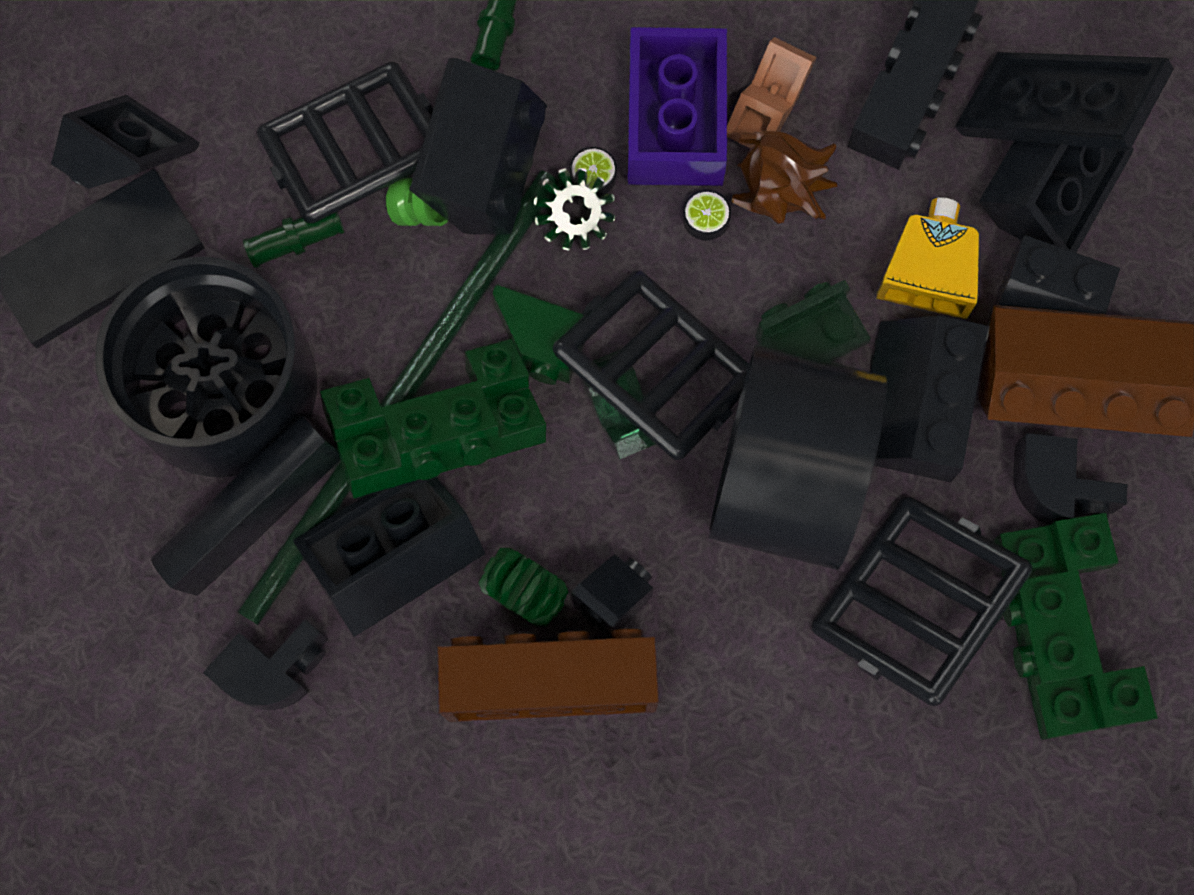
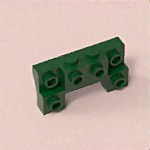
M509 339L465 351L466 372L471 383L385 407L380 406L370 378L320 391L323 411L334 438L353 498L419 479L428 480L446 471L467 465H479L494 457L546 443V422L530 391L529 373L513 340Z
M1106 513L1055 521L1050 526L998 535L994 539L995 543L1027 559L1032 565L1031 575L1008 606L1003 616L1009 627H1015L1019 646L1014 647L1013 650L1014 664L1019 677L1027 678L1041 740L1158 719L1145 666L1103 673L1079 574L1110 569L1119 563Z

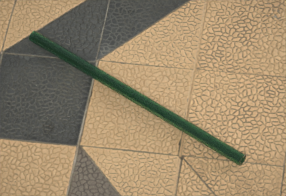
M543 170L539 171L521 198V207L517 213L512 234L495 235L381 401V407L413 399L534 223V217L539 215L544 208L534 205L533 198L536 196L550 199L552 194L542 187V181L549 179L557 187L559 186V181L553 175ZM341 461L237 612L256 625L259 626L304 560L292 540L333 516L351 491Z

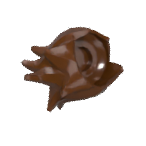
M762 131L740 135L739 142L754 145L745 155L743 161L737 164L741 168L744 180L751 192L732 195L733 204L751 212L766 215L777 224L784 223L786 213L803 211L814 219H826V215L817 202L814 193L838 186L837 182L822 177V175L829 171V168L824 165L835 152L836 144L833 143L825 148L816 149L795 136L778 131Z

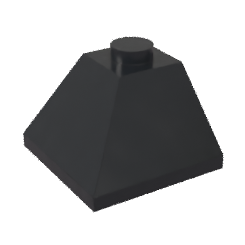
M123 95L64 114L51 164L67 174L76 184L90 189L138 174L195 152L200 142L133 98Z

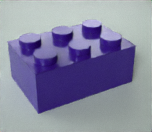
M630 27L628 185L723 186L727 164V29Z

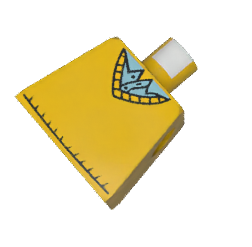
M935 198L931 201L928 217L910 215L878 289L876 299L963 319L968 318L978 299L979 233L973 227L957 224L960 210L958 202L949 198Z

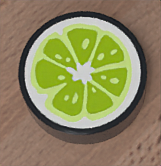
M587 147L577 152L572 158L569 168L572 184L574 183L575 173L578 168L587 169L588 174L585 187L594 178L601 177L605 183L596 195L600 196L611 191L617 180V164L611 153L600 147Z
M700 190L686 200L682 219L685 229L693 237L706 241L714 240L722 236L729 227L731 207L728 200L719 192Z

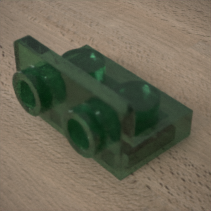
M842 280L832 286L830 282H823L810 289L804 295V300L788 307L787 303H781L772 307L761 316L762 321L759 322L755 335L760 346L827 362H833L869 344L871 340L847 298L850 287L846 280Z

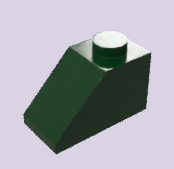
M496 285L492 293L495 309L509 338L513 340L526 369L529 370V376L549 385H555L557 380L569 384L574 372L554 355L553 345L584 315ZM585 343L578 348L581 352Z

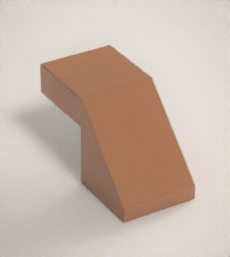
M774 37L767 46L752 84L740 94L727 125V137L751 149L754 145L739 142L740 135L762 131L779 132L798 100L817 57Z

